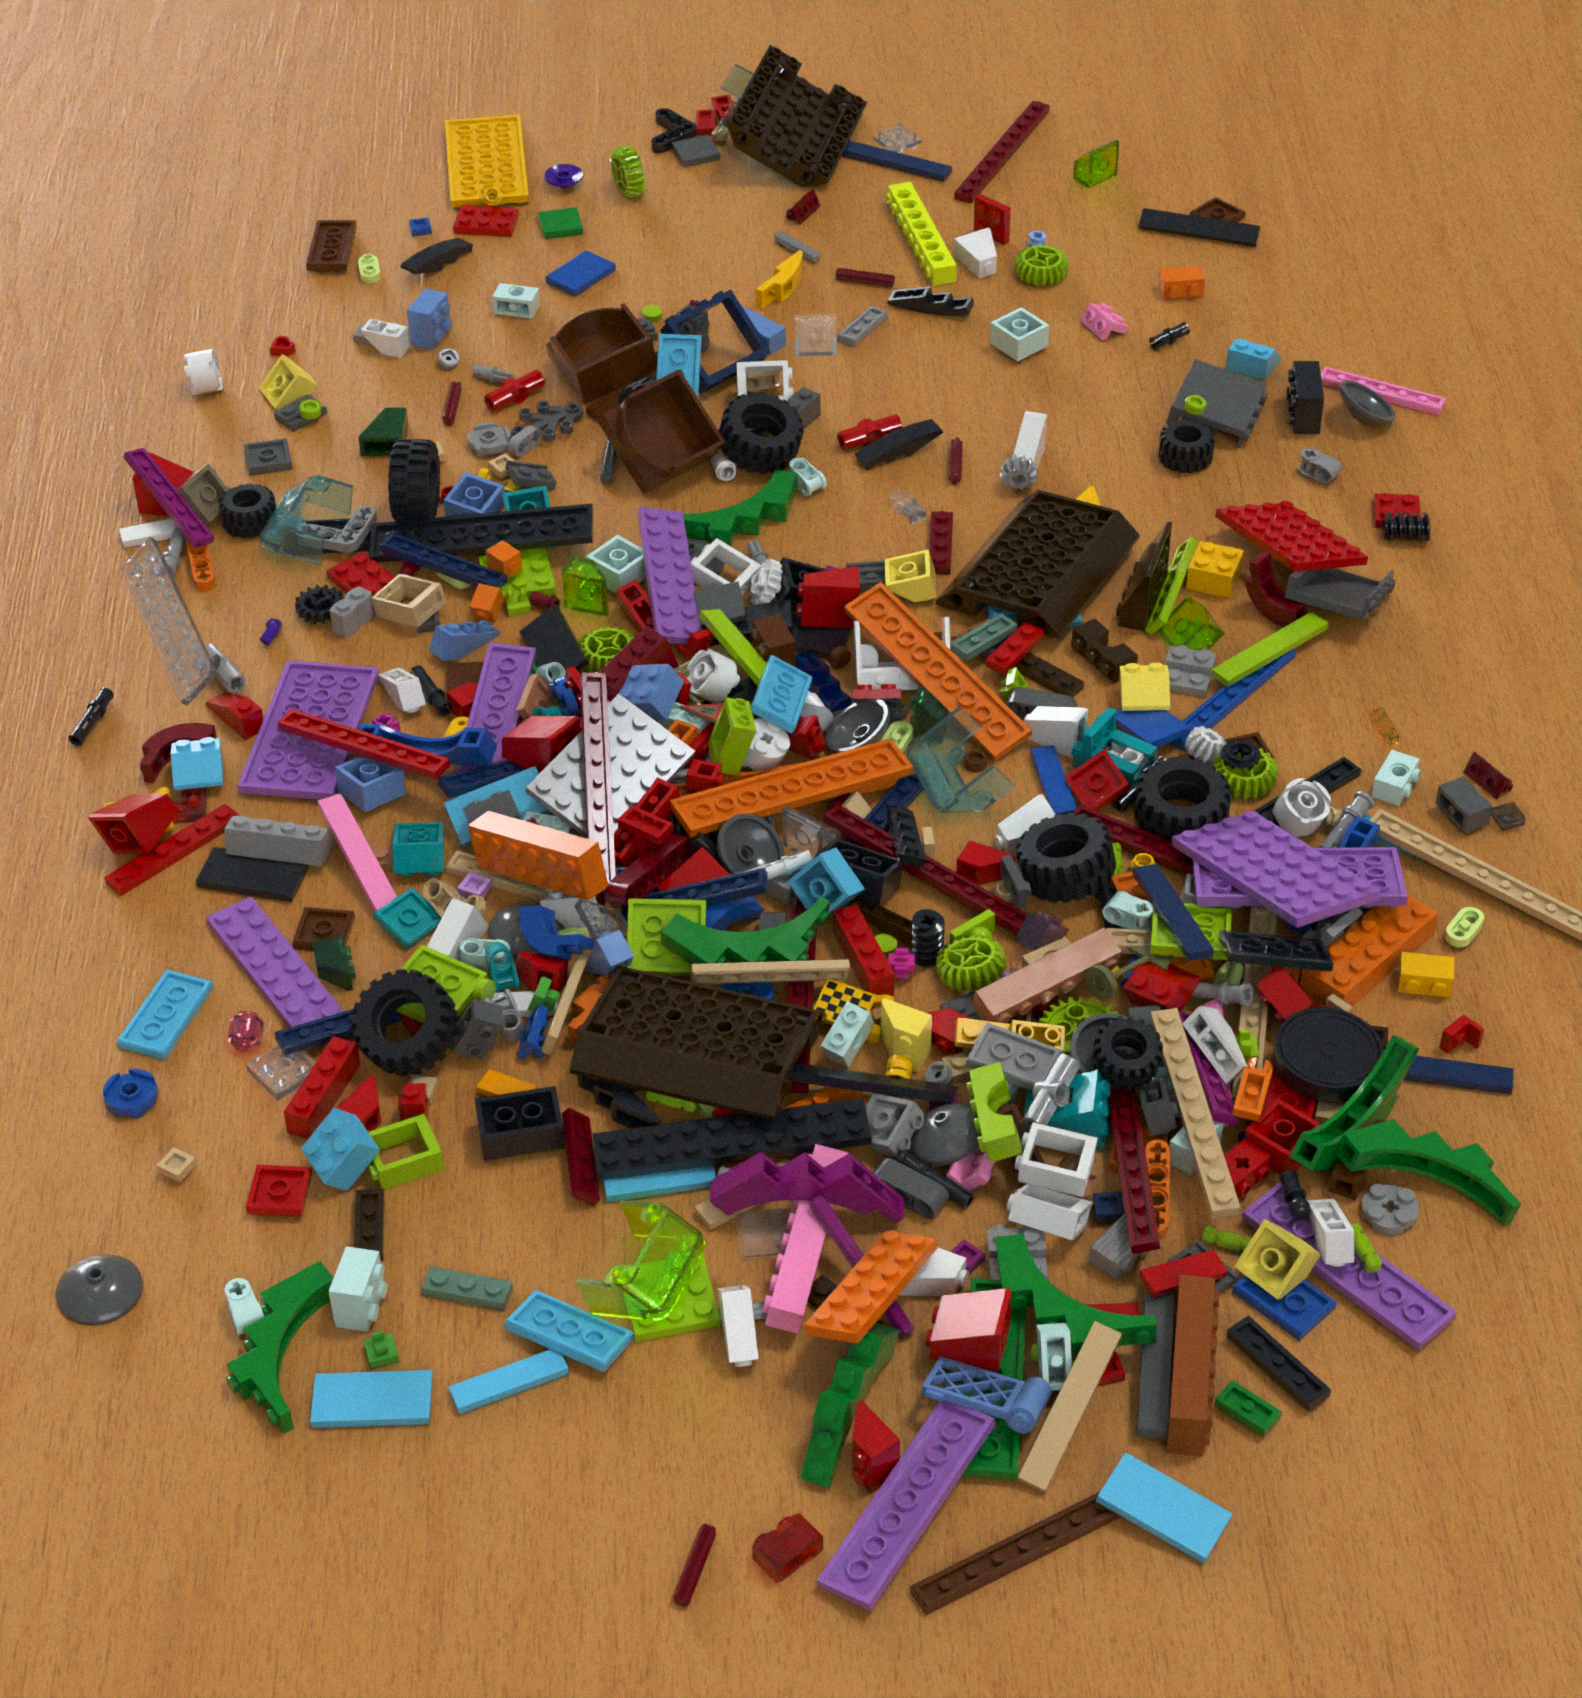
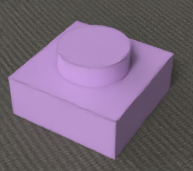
M469 872L457 887V892L465 898L473 894L484 897L492 887V880Z

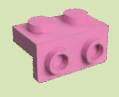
M1089 303L1081 317V322L1101 340H1106L1111 331L1126 334L1129 326L1123 322L1124 318L1113 313V309L1104 303L1101 305Z
M978 1147L969 1156L952 1163L947 1177L964 1189L971 1191L979 1185H985L992 1176L991 1169L997 1161L990 1163L987 1152L982 1153L980 1147Z

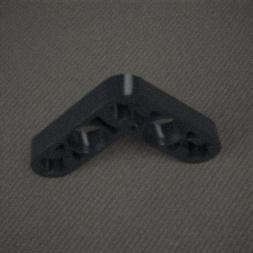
M668 108L656 110V123L668 129V131L651 139V149L653 152H667L672 149V142L697 136V125Z

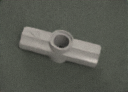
M212 643L207 646L204 645L199 653L201 655L200 660L207 666V671L213 674L229 692L234 694L235 692L242 691L246 686L245 677L238 670L237 664L231 662L216 645Z
M1060 1054L1046 1079L1035 1083L1033 1088L1034 1100L1022 1119L1025 1127L1031 1129L1032 1122L1047 1126L1056 1108L1067 1104L1070 1094L1069 1085L1080 1068L1077 1060L1069 1055Z

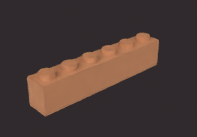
M1102 928L977 990L971 1005L982 1021L1007 1023L1012 1017L1018 1014L1024 1015L1040 1003L1046 1004L1059 993L1066 994L1074 989L1077 984L1083 981L1086 983V972L1090 967L1102 965L1110 971L1118 965L1122 951L1105 928Z

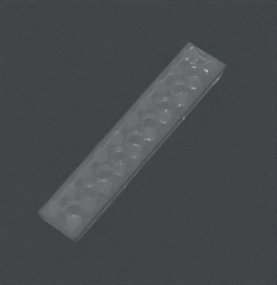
M149 536L120 568L180 703L187 706L208 683L213 681L218 673L157 541Z

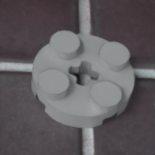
M494 422L481 423L474 426V431L471 433L469 431L467 434L468 446L478 457L508 452L507 446L511 436L509 429L504 425L502 428L498 427L497 423Z
M1373 1184L1364 1195L1361 1206L1363 1220L1367 1219L1372 1224L1371 1228L1385 1235H1399L1404 1233V1229H1408L1410 1226L1413 1228L1417 1222L1419 1212L1415 1193L1409 1188H1401L1394 1185ZM1385 1207H1391L1395 1210H1393V1213H1389Z

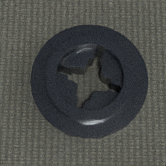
M1231 741L1225 744L1221 750V759L1224 760V765H1231L1232 769L1240 768L1243 771L1245 767L1252 769L1254 765L1259 764L1260 750L1256 745L1248 741ZM1238 752H1240L1243 758H1239Z

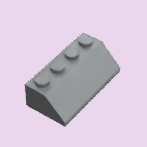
M232 816L224 828L226 854L322 867L337 843L329 828H322L317 825L306 826L293 822L283 823L269 819Z

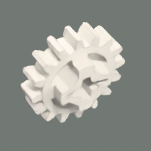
M766 559L756 574H753L750 590V602L752 605L769 603L773 600L776 593H779L783 571L781 570L782 565L780 562Z

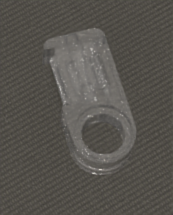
M895 490L890 494V506L897 513L901 512L909 520V524H915L926 519V508L909 492Z

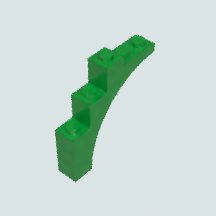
M775 470L770 481L759 492L736 505L705 513L683 514L686 537L707 540L709 543H712L717 538L732 547L737 533L759 535L764 519L786 522L797 492V473Z
M821 897L807 911L795 919L773 928L751 932H731L712 929L694 923L676 913L661 931L660 943L690 964L727 963L728 960L731 963L767 962L768 959L773 962L808 961V947L815 936V929L819 925L823 926L830 917V901Z
M1393 1035L1381 1057L1358 1090L1331 1118L1312 1130L1302 1132L1290 1157L1312 1171L1334 1169L1339 1159L1335 1154V1150L1343 1133L1371 1126L1375 1120H1387L1399 1097L1396 1093L1420 1048L1398 1035Z
M1392 1119L1343 1133L1335 1150V1154L1350 1172L1365 1169H1394L1430 1177L1449 1185L1485 1208L1503 1226L1513 1221L1521 1206L1516 1197L1492 1172L1491 1168L1494 1161L1478 1143L1452 1150L1436 1131L1410 1138L1401 1126Z
M1024 1234L995 1237L1001 1289L1012 1290L1011 1309L1033 1307L1035 1325L1066 1323L1070 1330L1072 1361L1076 1360L1094 1321L1122 1333L1117 1347L1157 1342L1155 1315H1123L1086 1306L1064 1294L1042 1274L1028 1251Z
M321 1261L260 1293L264 1317L243 1328L246 1338L243 1341V1346L247 1353L226 1364L229 1374L226 1377V1381L233 1393L238 1391L244 1401L252 1397L258 1407L263 1405L265 1415L272 1426L277 1424L283 1434L294 1428L290 1409L280 1393L279 1374L283 1357L292 1338L303 1323L319 1308L330 1302L329 1289L333 1276Z
M876 1322L858 1344H850L846 1357L837 1360L830 1389L821 1392L812 1421L815 1424L800 1479L827 1488L831 1487L846 1438L856 1416L857 1403L863 1400L880 1369L893 1358L900 1332L899 1329Z

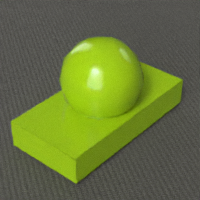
M988 909L951 930L949 944H952L953 940L958 941L962 937L970 938L972 935L975 938L981 935L985 939L992 938L995 927V914Z

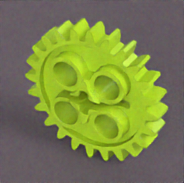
M1079 996L1078 1001H1074L1072 997H1069L1068 1003L1058 1000V1007L1051 1004V1012L1044 1011L1043 1018L1039 1019V1023L1065 1026V1044L1062 1054L1071 1057V1038L1075 1029L1084 1020L1097 1014H1119V1012H1112V1005L1103 1007V1001L1101 1000L1098 1003H1093V997H1090L1088 1001H1084L1082 996Z

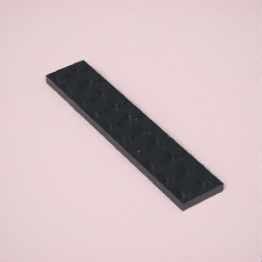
M591 503L372 523L369 558L376 562L402 560L380 551V545L392 533L451 555L486 553L487 549L501 541H505L517 550L593 543L594 509Z
M864 1098L780 1109L774 1121L747 1114H737L592 1133L598 1181L743 1162L760 1152L769 1158L803 1154L805 1152L811 1153L814 1151L815 1144L833 1149L872 1144Z

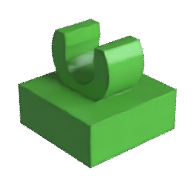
M542 976L527 1010L533 1012L540 1003L548 1007L549 1011H553L560 993L555 990H548L552 980Z
M382 1330L371 1333V1339L363 1340L371 1370L399 1362L392 1333L384 1335Z

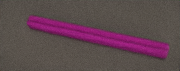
M820 1195L813 1198L809 1203L810 1208L851 1267L854 1268L864 1256L863 1252L824 1196ZM894 1300L884 1314L892 1326L900 1330L899 1336L904 1338L914 1331V1326L897 1301Z

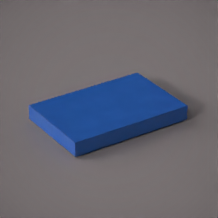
M585 250L545 276L546 283L577 296L614 272L616 264Z
M1122 708L1117 710L1116 726L1127 734L1157 747L1185 737L1190 733L1189 726L1166 710L1122 711Z
M1246 1275L1233 1285L1232 1293L1298 1341L1334 1311L1337 1305L1335 1300L1305 1279L1280 1300H1277Z

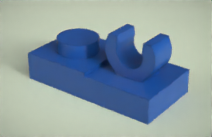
M539 1003L528 1017L516 1056L525 1059L531 1052L535 1057L542 1059L546 1054L541 1050L546 1037L539 1036V1034H542L548 1025L549 1020L546 1019L548 1007Z

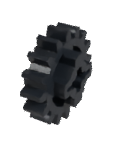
M316 585L315 589L308 587L307 592L301 591L300 597L295 598L296 613H298L299 618H304V622L312 620L313 624L317 622L325 624V620L331 621V607L345 597L342 595V591L336 590V587L328 589V585L324 587Z

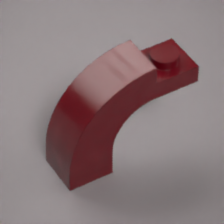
M1262 551L1249 562L1251 575L1244 580L1245 586L1252 602L1266 618L1284 628L1308 614L1307 604L1285 598V592L1277 585L1274 579L1269 552Z
M204 723L178 724L165 728L151 736L142 746L144 757L140 762V770L143 773L144 782L154 783L163 767L171 761L172 743L180 740L198 741L205 737L217 739L215 725Z

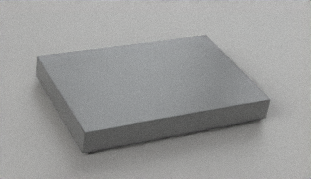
M987 1022L966 1060V1066L976 1069L1001 1062L1008 1082L1033 1091L1037 1081L1046 1079L1057 1058L1062 1054V1050Z

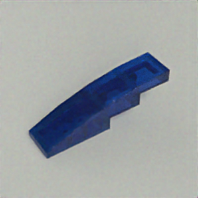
M810 651L796 655V668L813 677L809 691L816 693L831 713L852 705L851 697L841 690L840 681L830 674L828 664Z

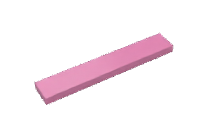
M1325 367L1321 372L1322 385L1339 389L1342 381H1355L1375 391L1388 403L1439 416L1446 405V398L1329 367Z
M341 793L318 800L317 806L374 912L397 898L392 886Z

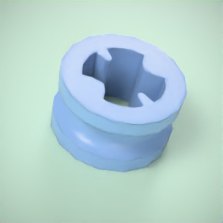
M1041 231L1030 232L1028 245L1030 247L1032 245L1045 246L1047 235Z

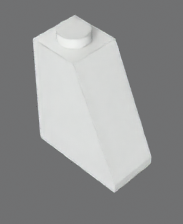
M988 227L954 238V256L979 279L996 273L997 254L991 230Z
M1025 411L1014 454L1018 458H1021L1023 454L1026 459L1032 458L1033 464H1036L1038 468L1045 451L1047 414Z
M1037 706L1031 714L1026 715L1023 721L1032 730V736L1027 739L1044 747L1054 745L1058 753L1073 759V746L1081 741L1082 733L1087 728L1088 709Z
M1043 794L1033 798L997 825V835L994 837L998 850L1016 856L1017 843L1025 830L1029 831L1030 826L1034 823H1040L1041 819L1054 817L1055 813Z
M452 898L427 947L460 961V943L467 938L480 939L488 930L489 925L475 906Z
M938 1248L899 1295L942 1296L956 1294L960 1286H965L969 1276V1271L966 1270V1258Z
M747 1285L718 1288L727 1360L729 1363L735 1362V1367L752 1365V1360L759 1358L750 1288Z

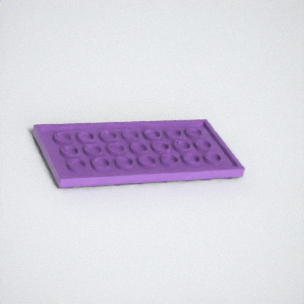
M287 660L237 785L238 792L316 800L336 795L335 767L348 762L351 753L279 730L277 722L291 709H295L358 729L363 721L377 683L379 668Z
M1246 811L1235 817L1224 818L1219 823L1205 824L1199 829L1186 830L1181 834L1172 836L1173 847L1296 928L1380 900L1381 897L1380 889L1255 811Z
M1397 847L1314 848L1381 890L1380 900L1361 907L1387 906L1394 908L1407 906V892ZM1192 859L1197 906L1206 908L1216 906H1229L1232 908L1256 906L1258 908H1265Z

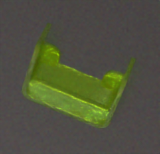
M622 1200L620 1205L633 1235L648 1237L634 1265H617L608 1272L604 1280L579 1278L577 1284L590 1313L593 1315L661 1320L672 1312L705 1249L706 1242L701 1231L662 1203Z

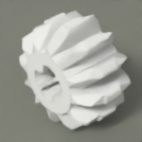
M1200 726L1195 727L1189 733L1184 747L1188 750L1189 755L1195 757V760L1197 758L1203 760L1204 763L1212 765L1214 757L1220 756L1223 746L1227 743L1224 741V737L1219 736L1217 732Z

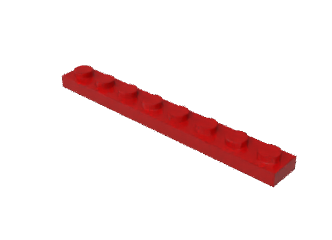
M291 709L277 722L279 730L437 780L450 767L449 758L295 709Z

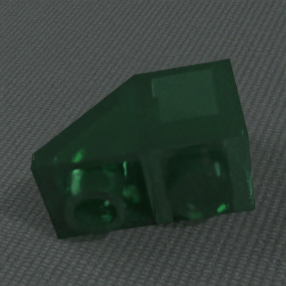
M919 687L916 696L912 695L910 710H914V714L911 715L910 724L913 727V738L942 742L946 729L947 709L924 687Z
M343 936L313 941L312 945L318 978L347 991L353 990L351 980L356 979L354 964H348V961H353L350 945H344Z

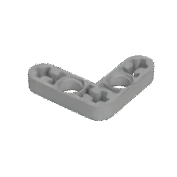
M367 505L359 507L343 530L315 524L300 525L297 528L298 541L304 545L344 553L354 552L372 529V523H376V510L374 507Z

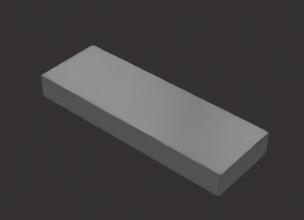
M870 306L837 335V341L855 348L888 318V312Z

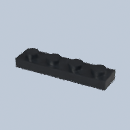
M889 807L887 818L898 863L923 868L925 855L913 811L905 807Z
M1249 1315L1227 1329L1226 1337L1308 1412L1330 1397L1331 1389Z

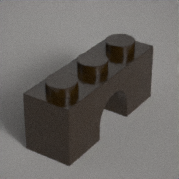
M1095 618L1072 628L1071 646L1073 649L1079 652L1113 683L1120 681V666H1125L1128 663L1137 664L1138 655L1124 643L1114 647L1108 646L1109 630Z

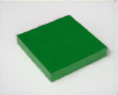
M577 207L538 212L544 239L583 234V227Z

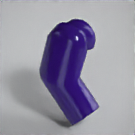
M270 618L266 622L267 629L259 639L263 644L269 646L276 635L282 630V622L278 619Z

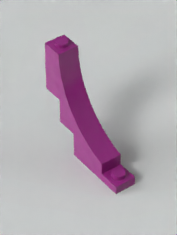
M760 1152L711 1180L709 1201L728 1216L739 1210L766 1202L781 1200L812 1201L813 1198L822 1195L830 1204L839 1205L863 1215H867L877 1209L881 1215L886 1216L894 1224L904 1219V1198L850 1153L823 1167L806 1152L782 1166H778L764 1153Z

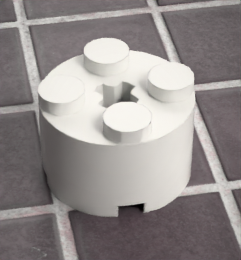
M213 349L184 355L186 363L184 370L186 377L191 378L192 381L190 383L192 395L223 390V380L219 373L221 369Z
M711 649L697 652L687 667L690 670L687 679L692 684L690 692L711 703H723L725 697L732 688L738 685L740 680L735 662Z
M754 719L757 731L742 766L744 768L748 766L753 771L778 767L790 747L789 736L784 729L765 719Z
M1298 778L1291 781L1277 799L1272 810L1279 825L1296 838L1314 833L1330 812L1331 798L1328 791L1316 781H1304L1306 778Z

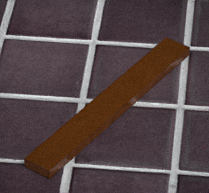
M1098 1492L910 1586V1593L923 1612L928 1615L1122 1516L1096 1502L1097 1496L1100 1493Z

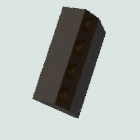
M1172 522L1165 524L1142 553L1140 561L1134 564L1133 575H1130L1128 580V589L1123 591V603H1119L1117 606L1116 616L1119 617L1120 627L1145 631L1168 573Z

